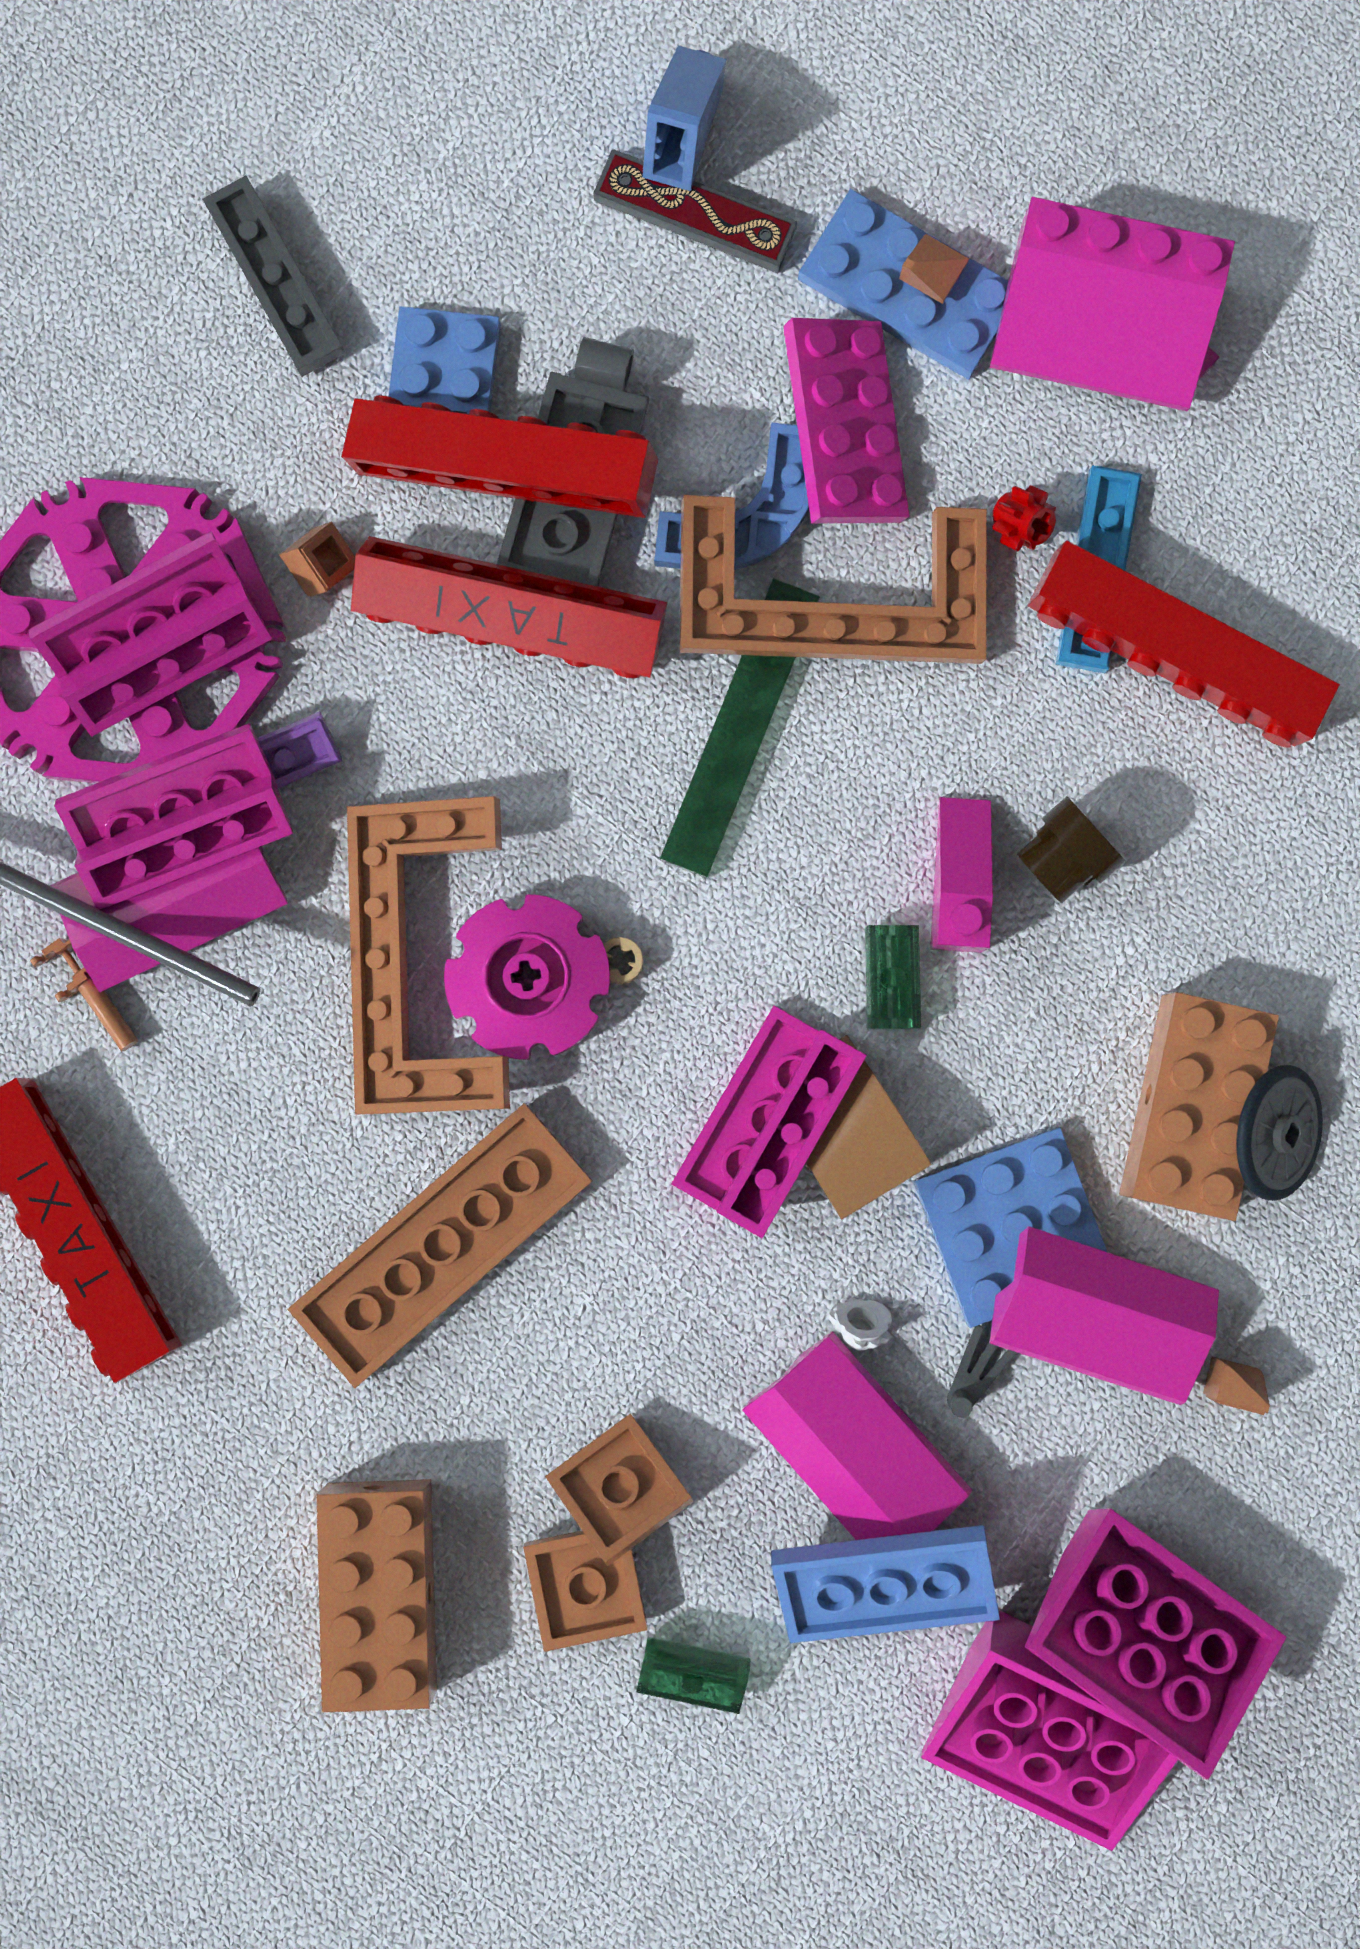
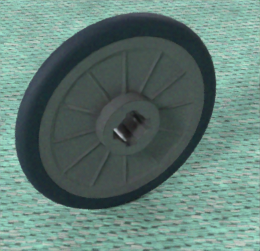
M1280 1065L1263 1074L1249 1092L1238 1123L1236 1151L1242 1178L1256 1196L1265 1200H1281L1293 1194L1311 1172L1320 1148L1323 1128L1320 1096L1311 1077L1296 1066Z

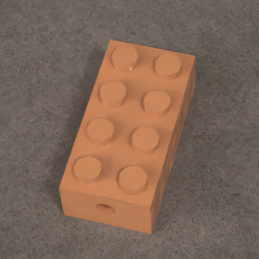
M1179 992L1161 996L1120 1187V1196L1236 1221L1244 1186L1236 1151L1238 1123L1249 1092L1258 1079L1268 1071L1279 1015Z
M431 1479L327 1483L317 1494L322 1713L429 1709L437 1692Z

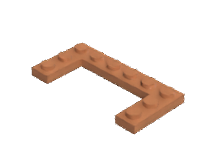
M683 496L681 501L680 653L982 664L986 660L987 509L936 507L932 512V607L734 599L735 497Z
M495 796L347 807L355 1115L510 1109L508 1057L410 1060L404 857L502 850L500 799Z

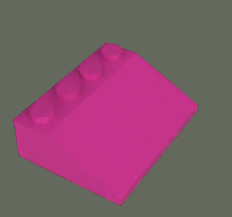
M1032 196L1021 224L989 368L1188 412L1224 294L1235 241Z
M1107 1508L1088 1510L1064 1550L1025 1648L1195 1773L1209 1780L1287 1636L1114 1510Z
M999 1610L1000 1620L985 1622L971 1644L922 1749L921 1758L1113 1851L1178 1759L1025 1648L1033 1626Z

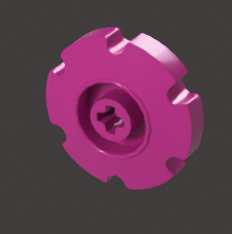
M528 894L525 896V903L520 909L511 910L503 899H499L475 912L459 929L456 938L464 944V953L458 959L446 960L444 970L445 992L450 1009L456 1019L462 1020L466 1017H472L475 1020L476 1030L471 1037L477 1044L495 1054L518 1060H529L532 1049L536 1045L544 1044L550 1054L556 1056L580 1043L596 1026L599 1016L591 1010V1002L597 996L609 995L611 985L610 964L603 942L598 935L585 938L579 934V926L584 919L577 910L557 899ZM527 964L535 972H541V979L533 981V990L527 991L521 983H515V976L522 975L523 966Z

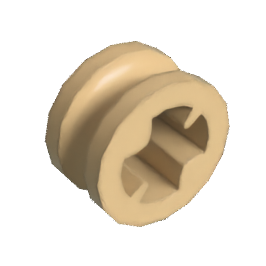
M623 937L610 939L603 944L610 960H612V956L608 953L617 947H620L623 953L632 952L635 956V963L629 962V967L633 969L627 974L621 975L618 969L610 970L611 983L622 985L635 980L641 973L644 962L638 945L632 940Z

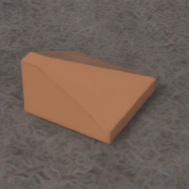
M925 234L905 260L899 279L943 304L967 265L969 258Z

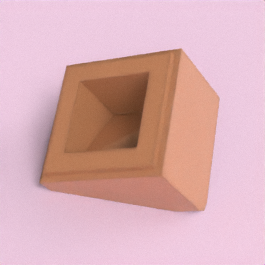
M332 521L311 529L279 555L305 594L309 597L327 592L355 568V555Z
M1211 1357L1203 1391L1206 1397L1226 1406L1261 1415L1268 1414L1270 1404L1262 1371L1256 1367Z

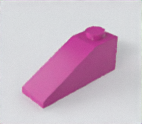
M940 797L930 950L982 953L990 948L993 903L991 800Z

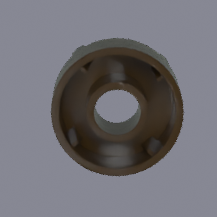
M1068 796L1041 818L1045 825L1036 832L1037 836L1017 853L1029 870L1061 904L1081 886H1087L1092 880L1096 879L1101 884L1126 862Z

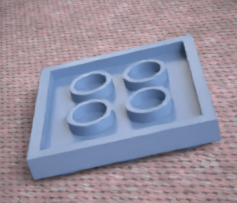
M1060 1127L1050 1129L913 1180L969 1328L993 1320L995 1297L1014 1281L1019 1235L1028 1226L1107 1252Z

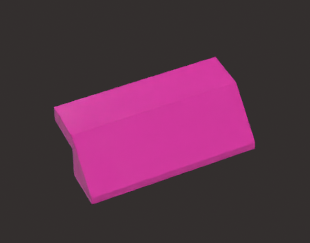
M212 531L28 630L30 640L58 677L64 700L91 737L272 639L241 579Z
M250 723L56 799L54 805L78 851L74 866L96 908L99 910L293 834V829L272 769Z
M261 846L101 909V911L187 952L288 904L281 885L263 854ZM78 872L50 885L96 908ZM60 914L72 947L99 993L161 964Z
M773 1006L671 1185L715 1209L717 1213L744 1229L763 1238L867 1055L824 1030L818 1031L780 1008Z
M1028 1226L1019 1235L1014 1281L995 1297L989 1344L1182 1405L1187 1401L1216 1338L1219 1289Z
M833 1331L800 1354L782 1377L751 1398L742 1409L855 1540L933 1531L973 1491Z

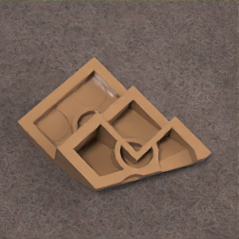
M848 1035L839 1039L857 1049ZM865 1060L805 1163L810 1173L815 1176L841 1220L932 1165Z

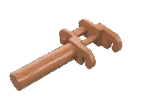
M58 938L41 950L43 955L40 957L35 956L30 960L34 967H39L58 954L62 955L75 974L72 975L73 981L66 985L67 990L55 994L57 1001L63 1002L80 992L121 1052L128 1050L139 1041L105 991L99 993L84 967L81 969L70 954V951L73 950L70 939Z

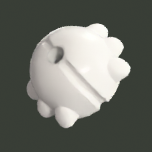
M849 1298L848 1302L837 1303L836 1311L832 1310L829 1312V1320L835 1325L839 1338L852 1349L868 1350L877 1348L879 1343H887L891 1338L888 1332L892 1321L891 1313L887 1307L879 1302L869 1299L864 1301L862 1299Z

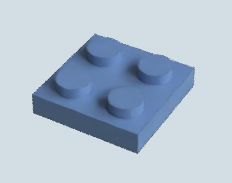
M399 306L388 397L395 398L407 406L421 407V404L424 402H432L449 408L451 412L469 414V411L472 409L491 412L501 328L499 317Z

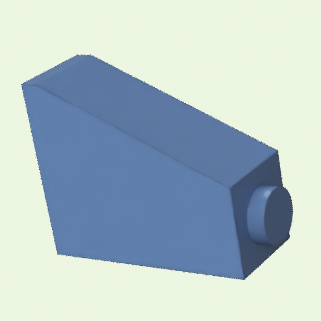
M677 46L648 110L642 178L691 191L722 95L727 59L711 55L703 50H693Z

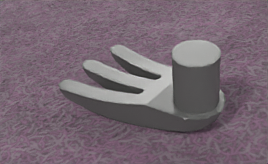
M981 1325L975 1326L947 1395L948 1406L951 1408L952 1413L959 1418H965L970 1415L975 1403L1017 1354V1352L1007 1350L983 1379H979L997 1348L996 1345L988 1343L972 1371L968 1372V1367L983 1332Z

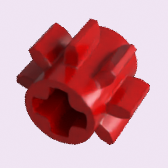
M1029 485L1026 490L1013 486L1011 492H1007L999 498L993 510L994 524L992 529L1002 534L1000 543L1016 551H1019L1022 546L1034 550L1036 545L1044 543L1051 536L1056 524L1054 513L1056 507L1046 503L1049 493L1032 485Z

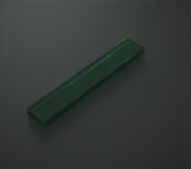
M773 578L764 600L819 602L820 596ZM741 656L661 854L660 861L708 879L796 657Z

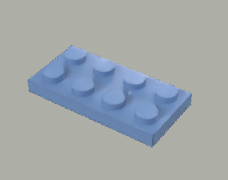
M850 188L801 267L798 280L867 321H881L882 330L969 380L997 335L1009 281L969 258L967 265L943 304L899 279L902 266L919 241L928 233Z
M984 1525L771 1550V1567L790 1643L1000 1620Z

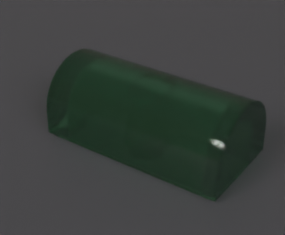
M919 925L865 926L867 1030L921 1029Z
M647 1636L636 1693L740 1714L749 1679L751 1659Z

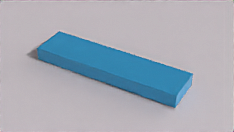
M1092 465L1088 473L1076 545L1126 571L1142 474ZM1066 626L1064 629H1061L1055 665L1104 674L1109 670L1112 650L1109 653H1103L1092 649L1082 641L1083 635Z

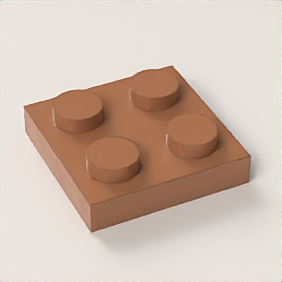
M631 1413L545 1476L607 1567L693 1503L692 1497Z
M582 1530L524 1543L525 1559L544 1652L647 1631L648 1624L633 1549H630L607 1567Z

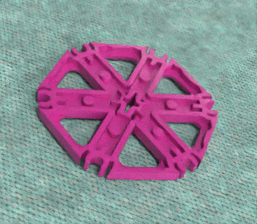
M79 477L84 484L86 498L81 489L71 480L65 482L70 494L65 504L57 505L54 497L47 490L41 492V501L49 512L44 515L41 511L40 503L33 497L0 540V649L39 652L30 640L29 629L126 577L100 518L102 509L110 503L160 507L168 514L166 528L131 574L212 531L224 553L231 557L237 573L265 625L285 627L239 521L236 517L233 520V516L225 508L221 510L215 519H205V513L213 502L204 493L199 494L194 488ZM44 535L52 540L78 602L8 595L2 589L1 580L4 573L29 540L35 536ZM267 628L272 637L271 640L216 669L219 671L236 672L240 679V685L209 728L205 730H195L192 728L176 691L129 716V720L140 743V753L130 763L79 759L74 755L72 747L85 731V728L64 700L56 674L33 705L23 712H15L10 709L0 687L1 746L9 750L8 752L18 759L29 748L35 747L37 757L29 768L48 779L99 783L244 726L280 677L277 672L266 673L260 671L261 666L276 670L282 668L283 665L279 657L266 656L264 654L265 646L272 641L285 642L286 636L276 628Z

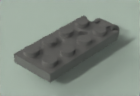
M583 337L575 364V378L553 371L550 372L538 419L546 422L548 426L566 428L569 423H579L592 427L597 433L615 435L619 430H628L640 434L649 404V396L624 391L631 373L634 349ZM515 499L497 564L599 586L618 514Z

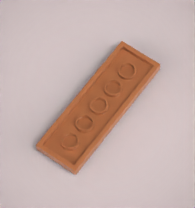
M524 1103L287 1310L349 1383L356 1388L593 1180L530 1107Z

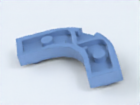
M771 423L766 473L761 489L747 506L735 512L734 570L756 564L778 551L796 533L809 510L797 425ZM663 511L659 513L654 559L656 567L681 569V513Z

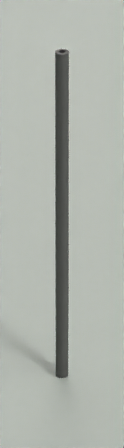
M0 862V885L250 1007L258 1000L261 991L260 987Z

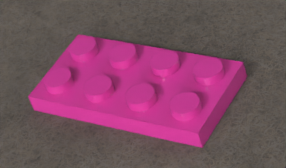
M791 318L783 326L811 524L901 523L910 515L881 321Z

